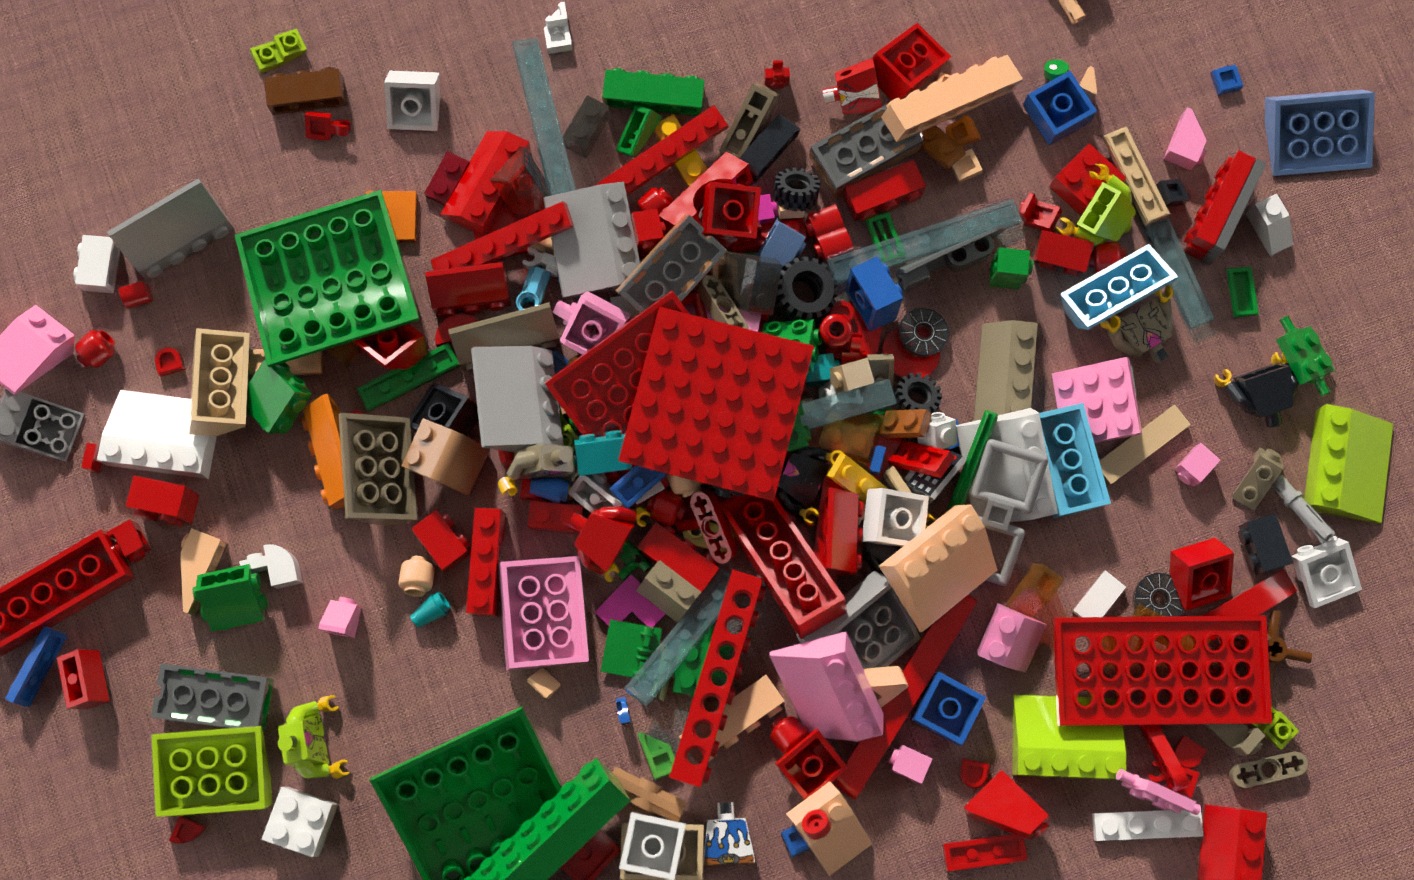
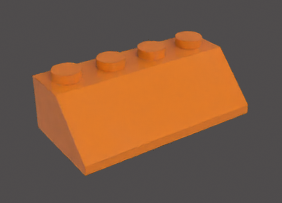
M324 394L305 406L303 409L305 416L301 417L304 430L310 433L311 440L308 441L310 453L312 456L315 455L318 465H314L318 480L323 482L324 489L321 490L323 502L325 505L329 504V507L333 510L345 507L339 429L340 410L338 404L329 394Z

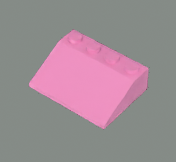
M580 557L500 562L498 565L506 671L589 662Z
M847 632L770 652L769 656L802 724L809 730V734L817 728L824 738L860 741L883 735L884 714Z

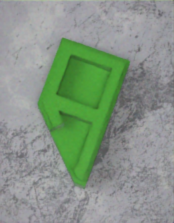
M642 732L638 733L654 779L657 780L670 775L675 759L671 746Z

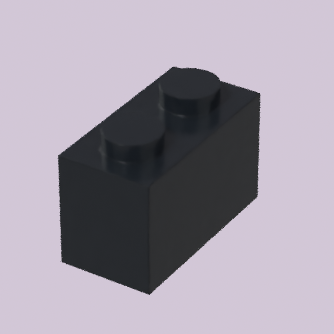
M1276 513L1239 525L1238 536L1240 542L1246 546L1248 552L1247 562L1251 570H1254L1255 575L1293 564Z

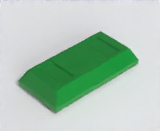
M1252 266L1227 268L1233 318L1259 315Z

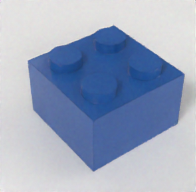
M1071 71L1029 93L1023 104L1024 109L1049 146L1089 124L1097 113L1096 108Z
M878 256L851 268L845 289L846 294L857 312H859L869 332L896 320L903 300L901 287L898 284H894L890 277L891 274L888 266L882 263Z
M937 672L933 675L910 721L957 746H961L986 697Z

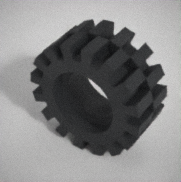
M788 168L784 169V173L780 171L775 177L774 201H778L777 205L780 207L784 205L786 210L789 208H793L792 211L797 212L798 208H800L801 212L805 211L806 208L810 210L812 206L817 204L820 180H818L816 175L812 176L813 172L811 171L805 173L803 168L800 171H797V168H792V171Z
M910 373L899 381L892 396L894 399L892 404L897 406L895 410L927 409L930 413H935L942 399V393H939L941 391L940 386L935 387L937 382L934 379L930 382L928 380L930 376L928 375L922 378V373H917L915 377L913 373ZM908 393H920L925 398L926 403L918 404L912 401Z

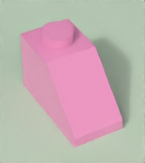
M1187 107L1181 115L1163 159L1190 171L1196 164L1202 163L1207 152L1203 149L1207 140L1192 109Z
M340 597L339 601L331 600L319 623L318 629L329 634L355 638L362 607L356 605L355 600Z

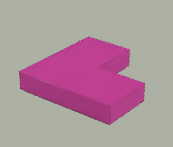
M630 575L595 611L608 626L610 619L623 622L633 613L646 626L655 627L666 615V613L636 591L641 583L633 575Z

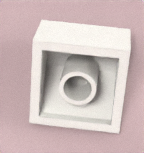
M389 71L384 82L388 129L437 131L440 108L439 73Z
M885 488L868 489L862 542L898 547L905 546L925 530L929 496Z

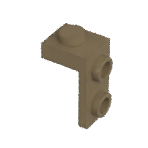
M1259 447L1254 454V464L1232 494V498L1255 510L1283 470L1281 456L1272 449L1264 450Z
M1215 700L1213 703L1217 705L1220 701ZM1205 724L1238 756L1255 754L1262 746L1260 741L1266 736L1258 728L1249 729L1245 724Z

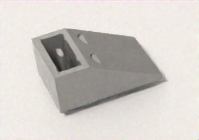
M4 388L0 397V443L67 462L84 413L23 392L13 395Z

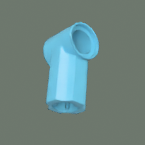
M539 267L529 268L521 294L516 299L518 311L522 310L523 305L527 302H533L535 306L542 304L551 278L550 272Z

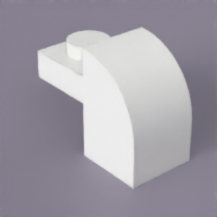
M263 545L265 556H263V553L248 555L247 560L239 561L240 566L250 564L253 573L268 570L271 586L276 589L303 583L297 559L290 552L277 545Z

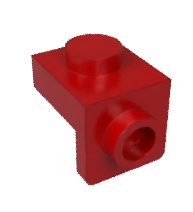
M1029 193L1026 200L1020 205L1019 214L1026 226L1052 232L1062 214V210L1059 206L1038 201L1035 194Z

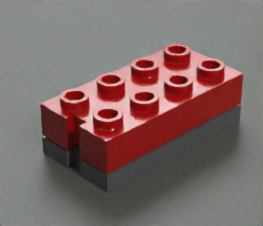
M1240 150L1233 157H1227L1214 176V179H1216L1214 185L1210 186L1204 197L1206 202L1203 207L1199 208L1193 221L1196 223L1192 229H1189L1183 240L1186 243L1183 250L1184 253L1211 265L1217 256L1226 249L1265 168V162L1259 159L1255 160L1256 158Z

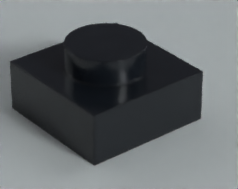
M1180 179L1162 180L1156 185L1166 207L1185 205L1190 200Z

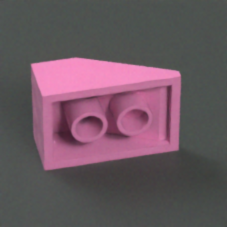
M37 305L33 306L18 316L0 335V384L13 395H16L73 354L75 335Z

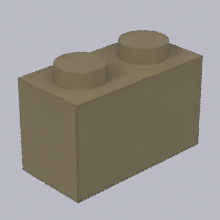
M660 560L636 590L677 623L701 593Z

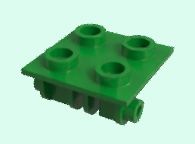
M610 619L600 672L633 677L640 681H652L662 629Z

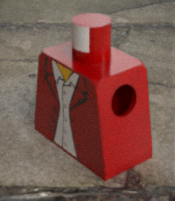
M873 58L837 71L835 73L837 86L822 89L825 104L840 101L842 113L844 114L872 113L882 107Z

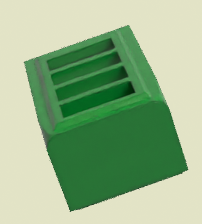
M635 105L616 151L635 158L660 123L662 116L653 110Z

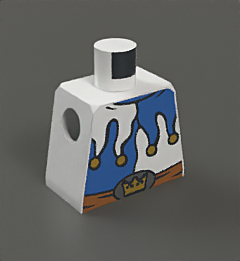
M733 802L717 803L718 819L707 820L703 865L755 862L746 818H734Z

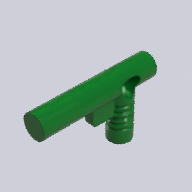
M626 540L622 547L625 552L620 556V559L626 566L617 573L623 581L638 567L646 572L652 566ZM637 556L643 560L641 563H635Z

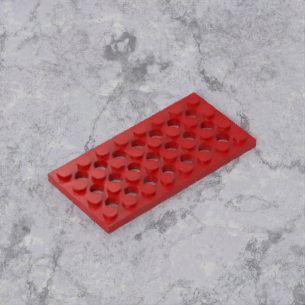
M1266 616L1053 618L1057 725L1272 723ZM1186 635L1193 640V647L1189 651L1184 650L1181 646V640ZM1212 635L1216 636L1220 642L1218 649L1215 651L1211 650L1207 644L1208 638ZM1237 635H1241L1246 641L1243 650H1238L1234 646V638ZM1080 636L1088 641V648L1084 652H1080L1075 646V641ZM1106 636L1111 637L1115 643L1113 650L1110 652L1105 651L1102 647V640ZM1132 636L1138 637L1141 642V647L1136 652L1132 651L1128 646V641ZM1158 636H1163L1167 641V647L1164 651H1159L1155 647V639ZM1161 662L1168 667V674L1164 678L1159 677L1156 673V667ZM1187 662L1191 663L1195 668L1194 675L1190 678L1186 677L1182 672L1183 665ZM1213 662L1218 663L1221 667V673L1216 678L1209 673V666ZM1239 662H1243L1247 667V673L1244 677L1238 676L1235 672V666ZM1081 663L1086 664L1089 668V675L1085 679H1081L1076 673L1077 666ZM1107 663L1113 664L1116 669L1115 676L1111 679L1103 674V667ZM1133 663H1138L1142 668V674L1139 678H1134L1130 675L1129 668ZM1162 689L1166 690L1170 696V700L1166 705L1160 704L1157 700V694ZM1188 689L1193 690L1196 694V700L1191 705L1187 704L1184 700V693ZM1214 689H1218L1222 693V701L1217 705L1210 699V694ZM1240 689H1245L1248 692L1249 699L1245 704H1241L1237 700L1236 695ZM1082 690L1090 694L1091 699L1086 706H1082L1077 700V696ZM1108 690L1114 691L1117 695V701L1112 706L1104 701V694ZM1134 690H1139L1143 694V701L1140 705H1135L1131 701V693Z

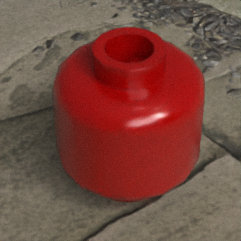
M654 187L639 199L638 206L641 211L658 209V214H660L674 199L662 187L660 189Z
M1105 242L1095 245L1094 252H1091L1089 260L1090 268L1095 267V272L1098 273L1126 257L1125 247L1121 248L1118 242Z
M841 314L827 316L819 327L822 343L831 349L844 347L848 344L853 333L851 322Z
M90 330L76 343L75 350L78 354L76 358L85 367L89 365L95 368L102 367L115 354V341L103 330Z
M663 489L650 497L646 511L650 512L651 520L667 526H673L677 520H683L687 506L683 505L682 495H677L673 491Z
M794 716L779 717L771 725L773 731L770 735V741L785 755L809 735V730Z

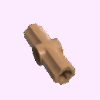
M615 766L612 773L620 781L631 803L649 812L653 811L671 821H679L687 802L673 794L667 793L662 787L644 778L640 779Z

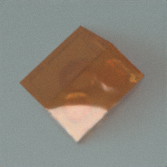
M835 407L825 420L818 447L829 450L830 453L840 450L853 461L870 465L875 446H877L880 437L879 432L884 415L851 407Z

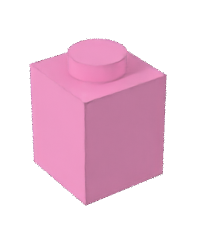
M1199 443L1174 470L1178 473V477L1182 482L1187 485L1191 484L1194 487L1201 483L1218 464L1220 459L1202 443Z
M901 745L899 749H893L888 763L892 764L890 771L918 784H922L932 758Z

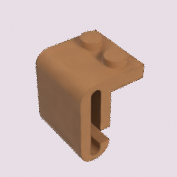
M423 418L401 466L469 496L490 449L482 448V445L477 441Z

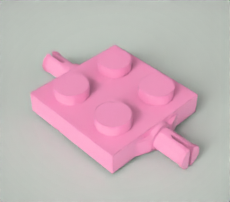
M1123 769L1117 772L1116 779L1122 781L1121 786L1130 789L1129 795L1141 800L1147 799L1152 801V805L1165 811L1171 810L1179 814L1181 810H1185L1196 816L1201 810V806L1196 804L1195 801L1155 782L1139 778L1138 775H1133Z

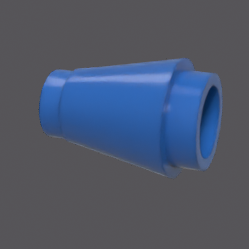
M563 477L532 478L529 494H534L557 503L559 501L566 502L569 481L563 480Z

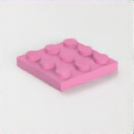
M1128 357L1052 373L1057 409L1083 403L1094 444L1143 434L1130 359Z

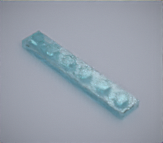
M724 568L720 570L625 687L627 693L647 707L718 619L731 573Z

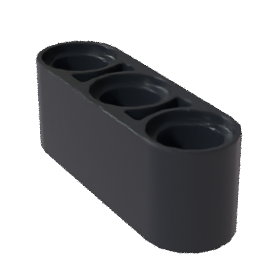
M782 113L774 118L739 158L749 164L754 182H757L795 140L801 130L800 127Z

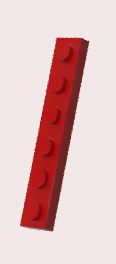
M713 105L594 186L624 182L626 195L628 196L728 129L729 126L716 106Z
M562 201L430 260L433 270L490 264L574 227L568 205Z

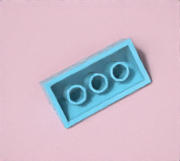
M1148 244L1061 293L1063 309L1078 329L1089 330L1178 280V276Z
M1080 403L1039 413L1058 514L1053 515V518L1056 519L1111 504L1084 404Z

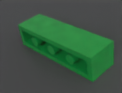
M621 68L605 70L602 94L603 107L633 110L635 105L658 113L698 116L702 113L705 79H700L693 75L676 77L671 73L656 75L643 70L626 72V70Z

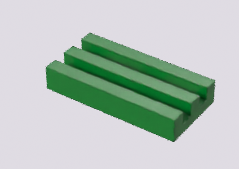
M886 212L867 219L865 224L880 261L885 264H893L896 261L905 260L906 257L890 213ZM885 219L897 252L895 256L891 250L881 220ZM874 222L878 228L888 258H885L873 226Z

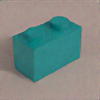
M609 431L603 437L595 438V434H586L579 436V440H574L579 476L632 469L631 464L618 461L625 434H621V431Z

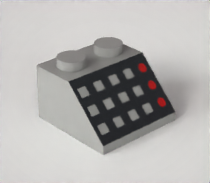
M944 448V450L950 451L955 458L941 478L910 471L904 478L908 482L906 485L914 494L929 496V507L967 460L966 458Z

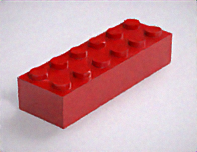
M746 494L742 496L734 495L731 499L728 498L719 504L732 535L759 576L763 579V582L801 639L847 613L844 596L776 497L773 502Z
M102 529L96 531L0 588V657L39 635L44 626L53 627L135 578L124 556H121L116 550L115 540L108 537L106 531Z

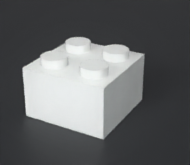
M281 787L261 840L310 857L320 856L338 804L290 787Z
M632 812L619 869L674 880L686 824Z

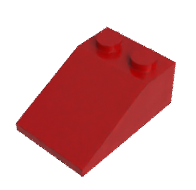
M916 23L877 51L872 57L878 87L891 100L896 98L902 100L911 92L921 87L952 56Z

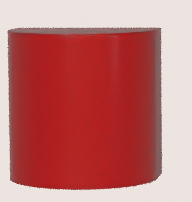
M142 281L118 289L126 309L153 302L150 286Z

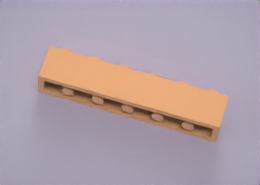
M1008 55L1000 58L995 56L986 61L982 66L974 65L967 69L965 73L960 75L955 73L942 83L936 81L921 92L918 89L902 100L899 98L892 100L887 104V109L881 118L896 142L1013 92L1023 78Z

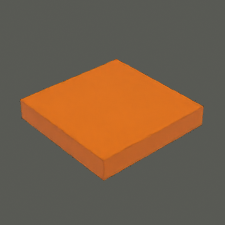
M382 191L398 242H416L417 192Z

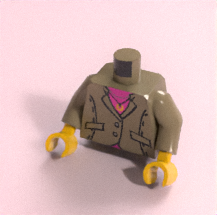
M1170 285L1165 286L1163 294L1161 289L1154 293L1160 298L1158 301L1155 298L1121 319L1114 315L1110 317V324L1108 321L1100 323L1102 328L1108 329V335L1115 349L1129 356L1133 355L1137 359L1149 353L1156 364L1169 357L1162 344L1172 337L1171 332L1173 331V312L1170 298L1173 296L1174 290Z
M538 444L515 451L514 459L507 471L508 477H503L498 481V487L502 495H505L508 491L510 496H514L517 493L514 480L519 478L563 477V480L569 481V492L571 489L570 483L573 482L577 469V459L573 455L572 447ZM567 494V500H570L572 497Z

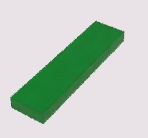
M446 343L428 352L425 357L409 369H394L356 389L367 411L370 412L459 368L460 365L450 344Z

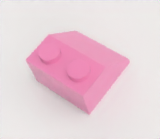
M997 603L977 653L979 656L1001 666L1026 673L1047 624Z

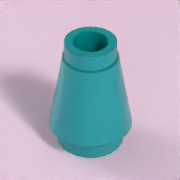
M437 592L435 595L431 593L416 611L410 615V618L418 628H421L447 615V611L451 609V606L442 593Z

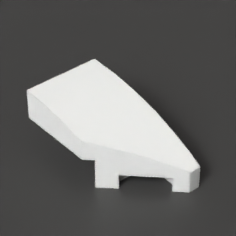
M561 2L558 5V10L552 16H548L545 19L546 27L544 32L548 54L572 50L565 3Z

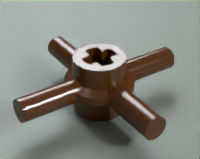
M1273 610L1270 614L1267 635L1268 646L1275 650L1273 655H1271L1272 652H1268L1270 690H1272L1275 666L1283 663L1285 659L1311 663L1312 653L1287 648L1284 640L1279 637L1282 612ZM1234 638L1236 649L1243 650L1246 641Z

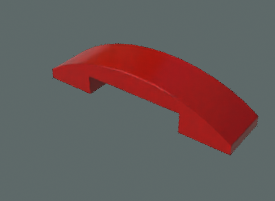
M1283 568L1201 616H1258L1297 592V589ZM1214 635L1210 636L1208 642L1215 640L1217 637Z

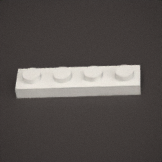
M1171 810L1092 813L1094 841L1203 836L1201 810L1197 816L1185 810H1181L1180 814Z

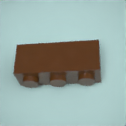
M325 67L321 71L313 72L301 70L296 74L289 75L277 73L271 77L264 78L266 105L272 115L346 106L344 78L339 68Z

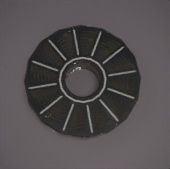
M928 308L913 309L906 313L899 324L898 338H900L904 350L912 356L928 358L940 353L948 342V324L943 316L935 310ZM917 329H927L930 337L921 338L917 334Z
M1153 573L1143 577L1136 584L1132 603L1140 617L1182 615L1184 608L1169 574ZM1155 592H1161L1165 596L1163 606H1158L1154 603L1153 594Z

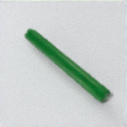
M984 411L946 512L955 505H964L986 443L990 440L998 419V414L993 411Z

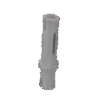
M1284 475L1278 476L1271 488L1284 500V505L1287 508H1291L1322 544L1329 541L1336 532L1303 498L1304 494L1301 491H1297Z

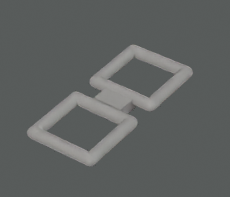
M990 439L986 443L971 496L987 502L983 516H979L986 529L1013 536L1001 574L994 573L985 580L1001 586H1007L1025 535L1024 529L1009 524L1013 510L1025 514L1032 512L1049 458L1045 454ZM995 451L1036 463L1024 502L983 490Z

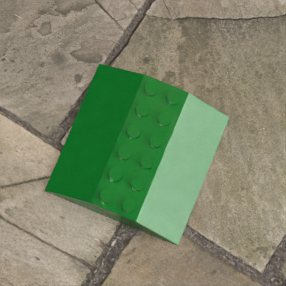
M382 190L235 234L268 367L420 320L412 285Z
M522 706L369 778L371 785L423 880H464L466 877L471 876L479 869L481 863L486 858L496 853L500 849L501 844L506 839L514 836L520 830L521 825L526 820L532 819L540 811L541 806L546 801L552 800L563 786L541 739Z

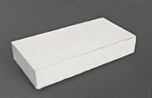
M1105 570L1072 612L1078 617H1103L1126 586Z

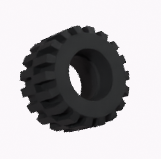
M802 257L800 260L795 258L790 263L787 262L774 276V280L770 283L769 287L772 289L769 292V298L773 299L770 303L771 307L778 310L775 314L778 317L783 315L785 317L784 321L814 319L815 323L818 322L831 310L836 302L835 298L838 296V290L834 289L838 286L837 280H832L834 276L832 270L828 272L825 269L827 265L824 262L821 265L818 264V259L815 258L809 261L808 257ZM793 281H801L810 286L814 293L813 303L803 302L795 296L792 289Z

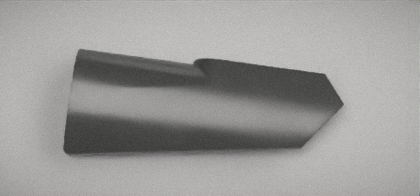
M1006 225L999 226L896 270V277L901 289L905 292L927 283L930 278L929 272L945 265L951 271L959 272L984 262L989 258L993 250L992 238L1007 229ZM983 244L987 251L979 252L975 245ZM959 253L964 257V260L961 262L955 261L952 258V254Z

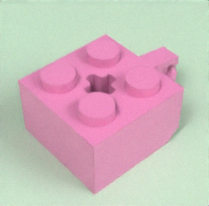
M588 291L581 295L577 304L573 302L569 305L559 301L553 310L554 314L564 319L563 324L566 325L560 341L582 355L629 322L632 317L626 311ZM593 324L597 326L598 332L594 331L595 326Z

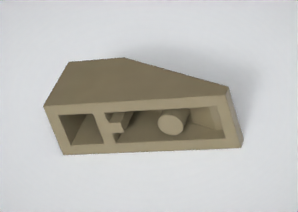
M761 83L753 84L719 151L724 154L728 152L740 158L758 136L775 107L780 94Z

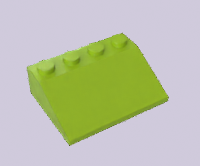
M1325 404L1315 411L1304 499L1316 512L1378 524L1382 523L1393 423L1351 408Z
M1013 695L1012 775L1116 779L1117 772L1120 769L1126 771L1123 725L1059 726L1057 725L1056 696ZM1077 697L1078 702L1082 706L1088 705L1091 699ZM1104 698V701L1112 706L1116 703L1117 699Z
M262 726L151 735L156 817L265 809L273 804L271 774Z

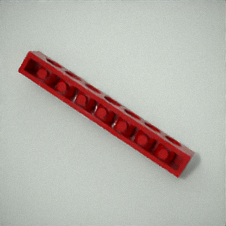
M732 569L670 772V779L701 788L702 782L708 784L712 768L707 767L710 756L716 757L720 744L719 741L715 740L718 730H724L728 717L723 712L726 704H732L735 689L731 688L734 678L739 679L743 663H739L742 652L747 653L751 638L746 637L749 626L755 627L759 614L754 609L757 601H763L766 587L762 586V578ZM742 595L750 600V605L744 609L738 608L735 604L736 598ZM731 621L741 623L743 629L739 634H731L728 631L727 625ZM725 646L733 648L735 651L734 657L730 660L722 659L719 655L721 648ZM716 672H723L727 676V682L722 686H716L712 683V675ZM711 697L717 699L719 708L715 712L706 711L703 706L706 699ZM702 723L708 724L712 730L710 736L704 739L696 735V728ZM695 749L700 750L704 756L703 761L698 765H693L688 761L689 752Z

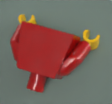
M602 507L599 510L595 509L589 518L586 519L574 512L567 526L580 533L574 545L577 547V554L584 567L599 575H604L608 582H612L613 578L609 573L611 571L619 573L614 562L636 525L632 522L635 521L639 526L645 527L647 523L640 520V517L644 514L650 516V513L641 507L635 510L625 507Z

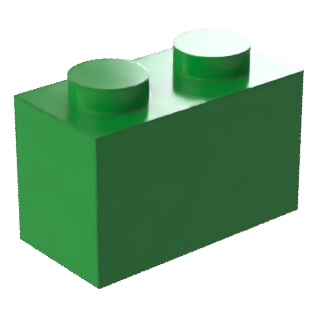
M999 247L991 261L989 286L1019 290L1023 282H1027L1028 275L1032 274L1033 260L1029 259L1030 251Z

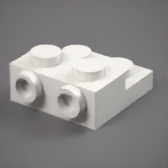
M1333 536L1326 543L1316 547L1312 545L1302 546L1297 549L1298 554L1291 556L1297 578L1303 582L1309 605L1313 608L1362 590L1349 542Z

